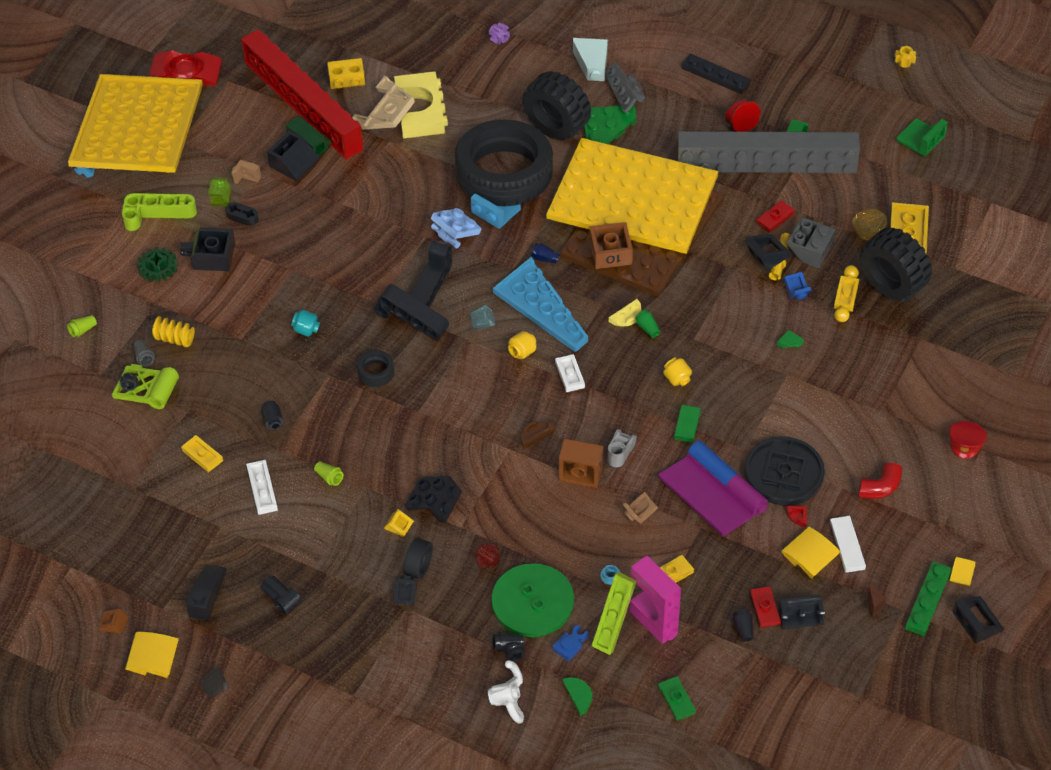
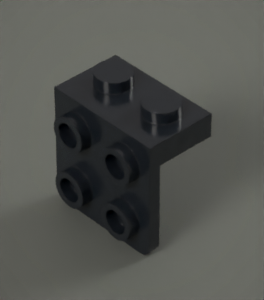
M451 476L423 477L418 480L405 507L407 510L430 509L440 522H446L462 490Z

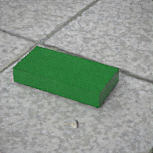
M681 406L674 435L675 440L694 443L701 408Z

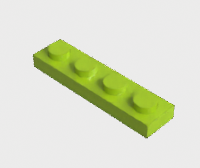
M620 572L615 574L592 647L609 655L613 653L637 580Z

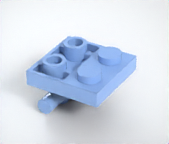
M458 208L434 212L431 216V220L434 221L431 228L438 233V236L443 241L450 243L454 248L460 246V242L456 239L479 235L482 229L473 219H470Z

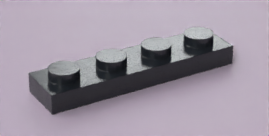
M691 53L682 63L683 70L739 94H743L751 82V79Z

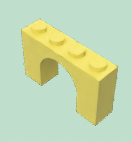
M436 71L394 76L396 85L411 95L413 99H423L431 103L425 110L409 112L401 119L403 138L445 134V126H448L447 115L443 116L446 113L445 104L441 103L443 101V92L439 91L441 89L440 78H437Z

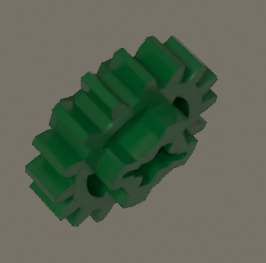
M155 247L154 251L149 248L148 253L143 252V257H138L139 263H137L139 275H143L144 280L149 278L150 282H153L156 279L160 283V279L167 281V276L173 277V272H177L178 262L176 255L172 254L171 250L166 251L165 247L161 250Z

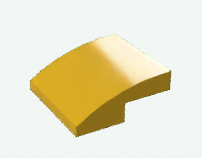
M808 527L781 552L794 566L798 564L812 579L841 551L822 534Z
M136 632L125 670L146 675L149 672L168 678L179 639L157 633Z

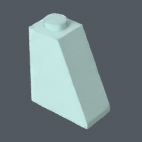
M573 38V54L586 79L589 81H605L608 40Z

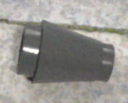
M136 341L134 349L137 363L144 367L150 366L154 362L155 354L144 341Z

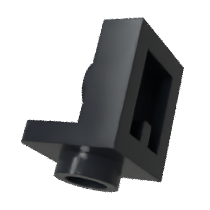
M401 576V579H395L394 604L415 605L418 582L413 580L412 576Z

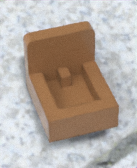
M240 160L231 172L235 184H238L242 178L257 183L261 179L260 166Z
M645 492L630 505L626 502L623 504L627 509L625 514L631 521L635 519L640 524L658 509Z

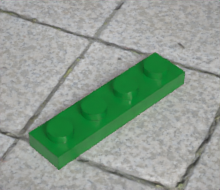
M932 562L907 621L906 630L922 636L926 635L952 572L951 567Z

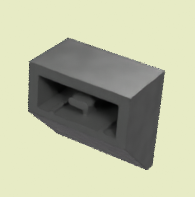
M801 217L787 245L803 263L820 269L834 244L836 229Z

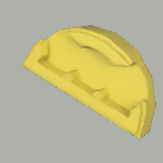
M638 299L634 300L610 316L609 322L621 327L636 323L635 317L641 312V303Z

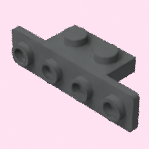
M614 62L608 68L605 75L623 111L627 113L636 101L642 102L645 99L642 87L637 82L638 79L633 74L628 75L622 72L619 64Z

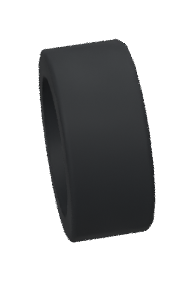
M372 350L366 352L357 362L358 376L361 382L367 386L381 387L389 383L394 376L393 360L384 351ZM372 363H381L387 366V369L380 374H369L365 371V368Z
M415 538L412 541L404 561L405 575L417 579L423 578L432 558L433 544L420 538Z

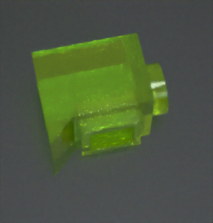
M227 178L211 179L208 196H211L210 206L226 207L230 203L231 188Z

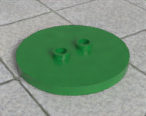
M524 564L510 569L496 582L492 592V608L498 622L508 631L523 635L524 637H541L559 630L569 620L574 608V592L568 579L558 570L543 564Z

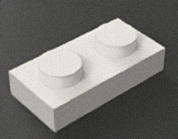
M574 354L556 358L555 364L566 392L585 388V383Z

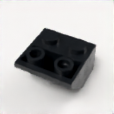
M290 130L267 152L269 167L295 181H298L319 160L318 155L306 140Z

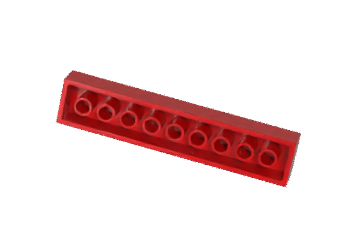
M258 29L241 38L245 64L301 118H304L306 122L326 138H329L331 140L330 145L345 160L363 151L361 124L357 120L355 121L348 111H344L339 103L334 101L326 91H323L316 81L310 79L309 75L303 72L296 62L293 63L288 55L279 49L277 44H273L268 36Z

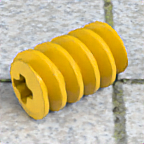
M157 316L153 324L152 336L156 340L189 347L194 338L195 328L189 329V323H185L184 327H182V321H179L176 325L173 319L169 323L168 318H164L162 322L161 316Z

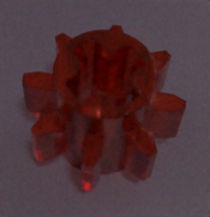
M492 543L490 545L482 544L475 554V557L479 560L477 564L484 569L486 567H495L501 557L499 552H497L499 548Z

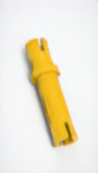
M782 233L779 241L789 250L787 242L791 235ZM784 260L771 268L769 277L772 280H780L782 270L786 266V261Z

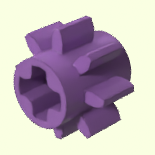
M500 22L498 25H492L489 30V35L492 36L490 40L499 45L501 42H507L510 37V32L507 31L509 27Z

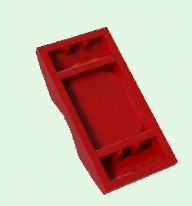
M174 50L161 52L154 55L149 77L202 80L203 85L217 86L222 58L204 52L192 55L182 54Z

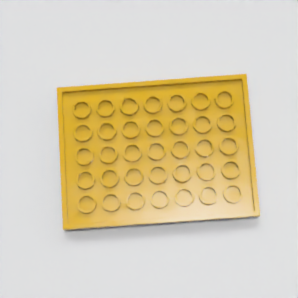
M100 74L69 157V167L176 173L203 87L202 80Z
M581 138L547 212V219L589 230L590 226L626 222L630 240L687 254L717 180L718 171Z

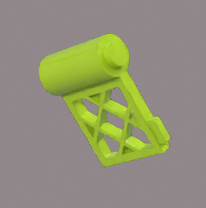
M131 364V366H126L123 374L136 373L138 374V381L141 380L143 384L132 391L120 393L123 388L120 385V381H118L112 397L114 399L147 403L153 408L163 409L179 379V375L171 367L163 368L160 371L146 369L142 365ZM154 376L152 380L145 383L144 378ZM144 389L147 390L145 396L136 395V393Z

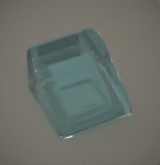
M486 305L470 313L474 329L496 325L493 311Z

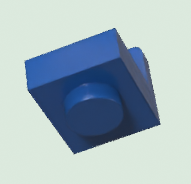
M802 272L783 278L790 299L797 298V300L808 297L807 294L812 289L807 287Z

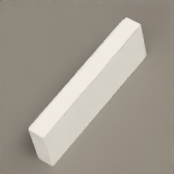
M266 460L246 464L258 515L278 511Z
M850 516L830 519L837 548L841 551L840 557L845 573L865 570V561Z

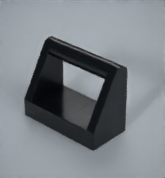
M773 234L751 236L744 240L750 254L767 271L791 256V252ZM772 243L779 251L765 252L762 248Z
M981 596L961 598L955 601L953 614L975 644L1004 630ZM978 606L992 626L983 627L970 608Z

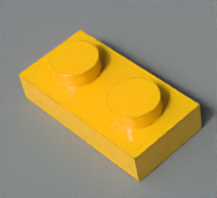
M197 435L181 446L182 451L208 473L223 461V457Z

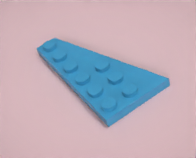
M532 257L493 288L495 295L574 352H577L588 342L587 334L571 316V312L564 306L562 299L550 282L546 281L540 268L536 267Z

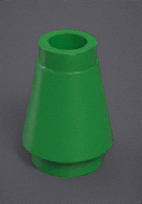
M643 310L636 315V324L650 335L651 338H655L660 334L661 331L651 312Z

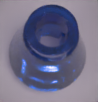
M536 243L531 257L538 261L556 264L560 253H557L543 243Z

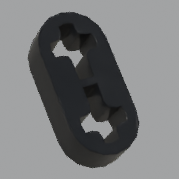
M232 202L225 208L227 218L232 221L252 226L259 220L257 210L252 207Z

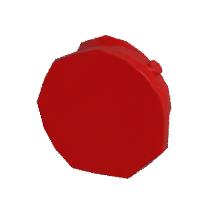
M740 100L727 110L725 121L732 125V128L737 132H747L758 124L761 110L755 101Z
M964 420L951 425L949 430L952 451L961 459H970L975 456L980 448L983 447L987 438V432L978 423Z

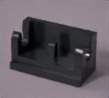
M821 595L780 599L778 611L782 629L824 625V608Z

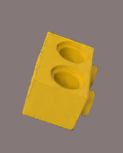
M362 58L327 62L331 89L365 85Z

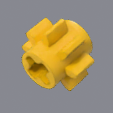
M909 46L901 47L900 51L896 50L895 62L901 67H910L911 63L915 64L916 51H913Z

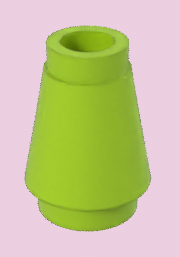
M93 315L70 320V323L67 324V329L72 337H80L97 325V322Z
M321 461L314 467V471L329 485L337 486L341 483L344 475L340 468Z

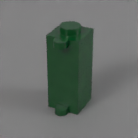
M298 116L286 124V132L290 130L303 137L318 156L328 150L331 140L306 122L304 118Z

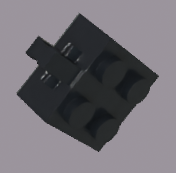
M200 227L197 229L194 242H181V255L191 257L193 270L230 272L235 248L233 229Z

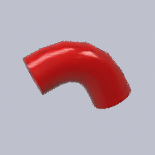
M886 463L883 465L882 475L879 479L861 478L858 497L881 499L890 496L899 487L902 478V466L897 463Z

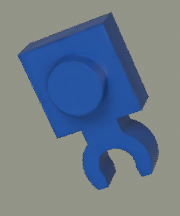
M579 625L573 628L572 635L565 633L552 646L553 651L568 662L582 648V643L580 642L588 639V631H585L582 635L578 634L580 631Z

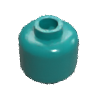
M302 309L299 313H295L291 326H293L294 332L309 337L313 332L317 333L320 322H317L318 316Z

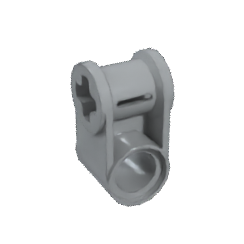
M620 429L616 430L608 446L607 461L610 466L620 467L624 464L635 446L637 436L622 433Z

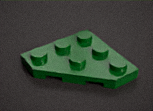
M621 105L591 107L590 119L584 125L585 139L609 144L614 139L617 140L627 127L636 123L635 105L627 113L623 111Z

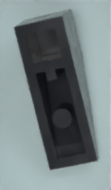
M208 564L205 566L192 586L186 602L190 618L209 621L227 570L225 567Z

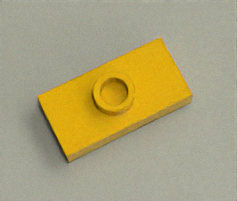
M683 555L660 567L675 583L694 573V568Z

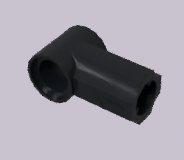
M268 576L264 579L261 590L274 601L275 606L282 614H287L301 603L298 593L291 587L288 589L275 576Z

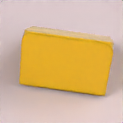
M397 509L388 519L384 529L404 537L414 520Z
M956 557L950 581L970 586L976 562Z

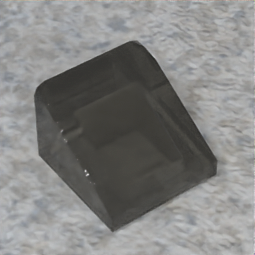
M218 667L213 668L200 681V685L210 699L229 689L227 680Z

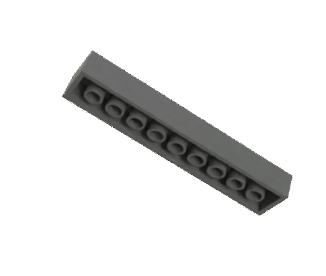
M678 132L677 161L718 172L857 173L860 152L859 132Z

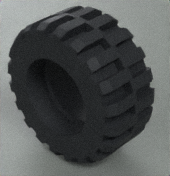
M556 71L541 73L525 89L522 96V105L525 107L524 112L529 116L530 122H533L534 126L537 129L539 128L543 134H547L553 139L557 138V140L571 139L583 128L590 119L591 104L587 100L588 96L582 91L581 86L576 84V81Z
M881 229L861 247L859 262H861V270L864 271L863 275L869 280L870 285L874 286L877 292L884 294L886 298H892L894 301H907L929 283L932 275V264L929 263L930 258L926 255L924 247L919 245V241L916 238L913 239L909 233H904L901 229Z

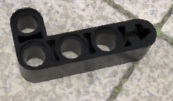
M434 240L431 242L428 250L429 261L410 294L428 307L433 303L452 266V247Z
M393 284L387 286L378 298L374 308L376 314L380 317L388 318L393 313L434 340H439L449 327V321L445 317Z

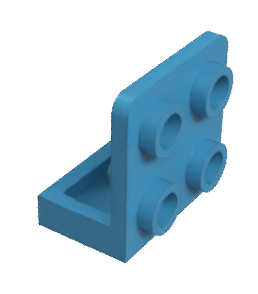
M476 193L471 197V213L498 229L521 210L520 204L503 207L492 204Z

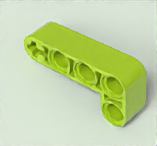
M132 193L125 197L122 210L124 226L128 231L138 230L141 226L142 218L188 219L193 218L197 214L195 198L189 194Z

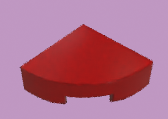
M807 506L786 507L787 515L793 523L803 527L807 526Z

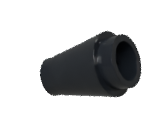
M748 609L734 612L732 621L742 642L753 640L752 614Z
M505 632L493 634V650L499 651V653L504 652L505 647L514 642H519L524 646L523 635Z

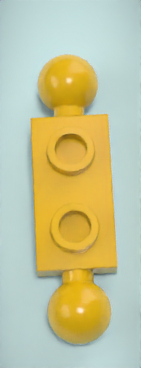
M853 265L847 266L844 270V276L840 277L834 309H837L834 316L838 322L847 321L850 316L849 311L853 312L859 279H857L859 271Z

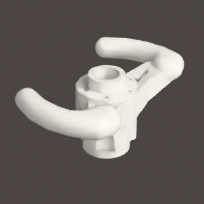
M508 660L505 662V666L512 671L514 677L506 683L489 688L488 696L492 705H505L511 718L520 724L524 720V714L518 707L517 700L520 697L519 686L523 683V677L517 664Z

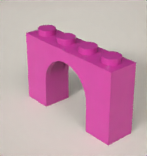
M645 556L631 567V578L637 580L636 584L643 591L630 600L629 612L663 644L668 640H673L678 634L681 587L652 559Z

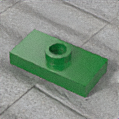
M678 676L658 683V688L676 721L696 714V709Z

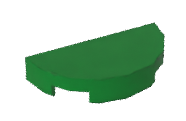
M570 677L562 679V683L579 715L582 716L588 711L592 703L591 688L579 678Z

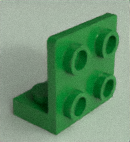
M915 119L897 136L896 141L926 157L945 137L948 122L941 119L937 124L935 123L933 126H930L919 119Z

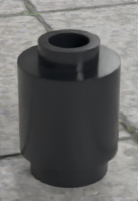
M275 401L265 402L261 409L265 427L270 430H277L284 424L280 406Z

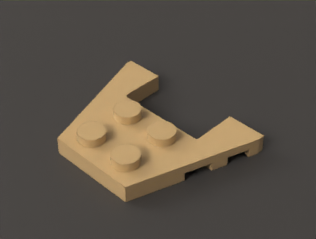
M384 76L377 84L376 89L378 92L386 94L368 117L354 114L352 118L361 124L362 130L393 128L399 124L415 100L406 91L399 88L396 83L390 81L387 76Z

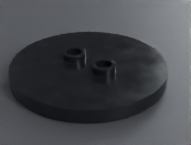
M774 437L764 440L750 451L746 459V481L762 494L768 502L787 506L803 503L818 493L824 481L825 467L821 456L811 445L796 438Z

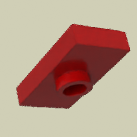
M781 200L757 218L756 223L770 233L793 216L795 210Z
M771 587L751 589L750 596L760 628L780 625L781 620Z

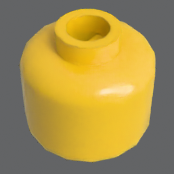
M526 331L519 332L510 338L508 342L509 353L518 359L528 357L536 350V338Z
M675 357L664 365V375L673 386H685L690 382L691 379L689 377L692 374V369L684 359H677Z

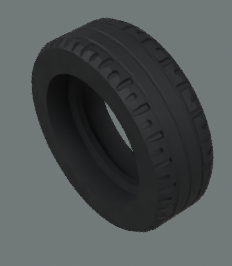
M503 119L481 123L467 131L457 143L455 148L456 180L462 190L470 197L476 193L496 206H515L529 202L539 196L551 182L553 175V150L551 143L537 128L521 121ZM495 152L518 153L533 162L526 169L510 174L491 173L475 164L483 156Z

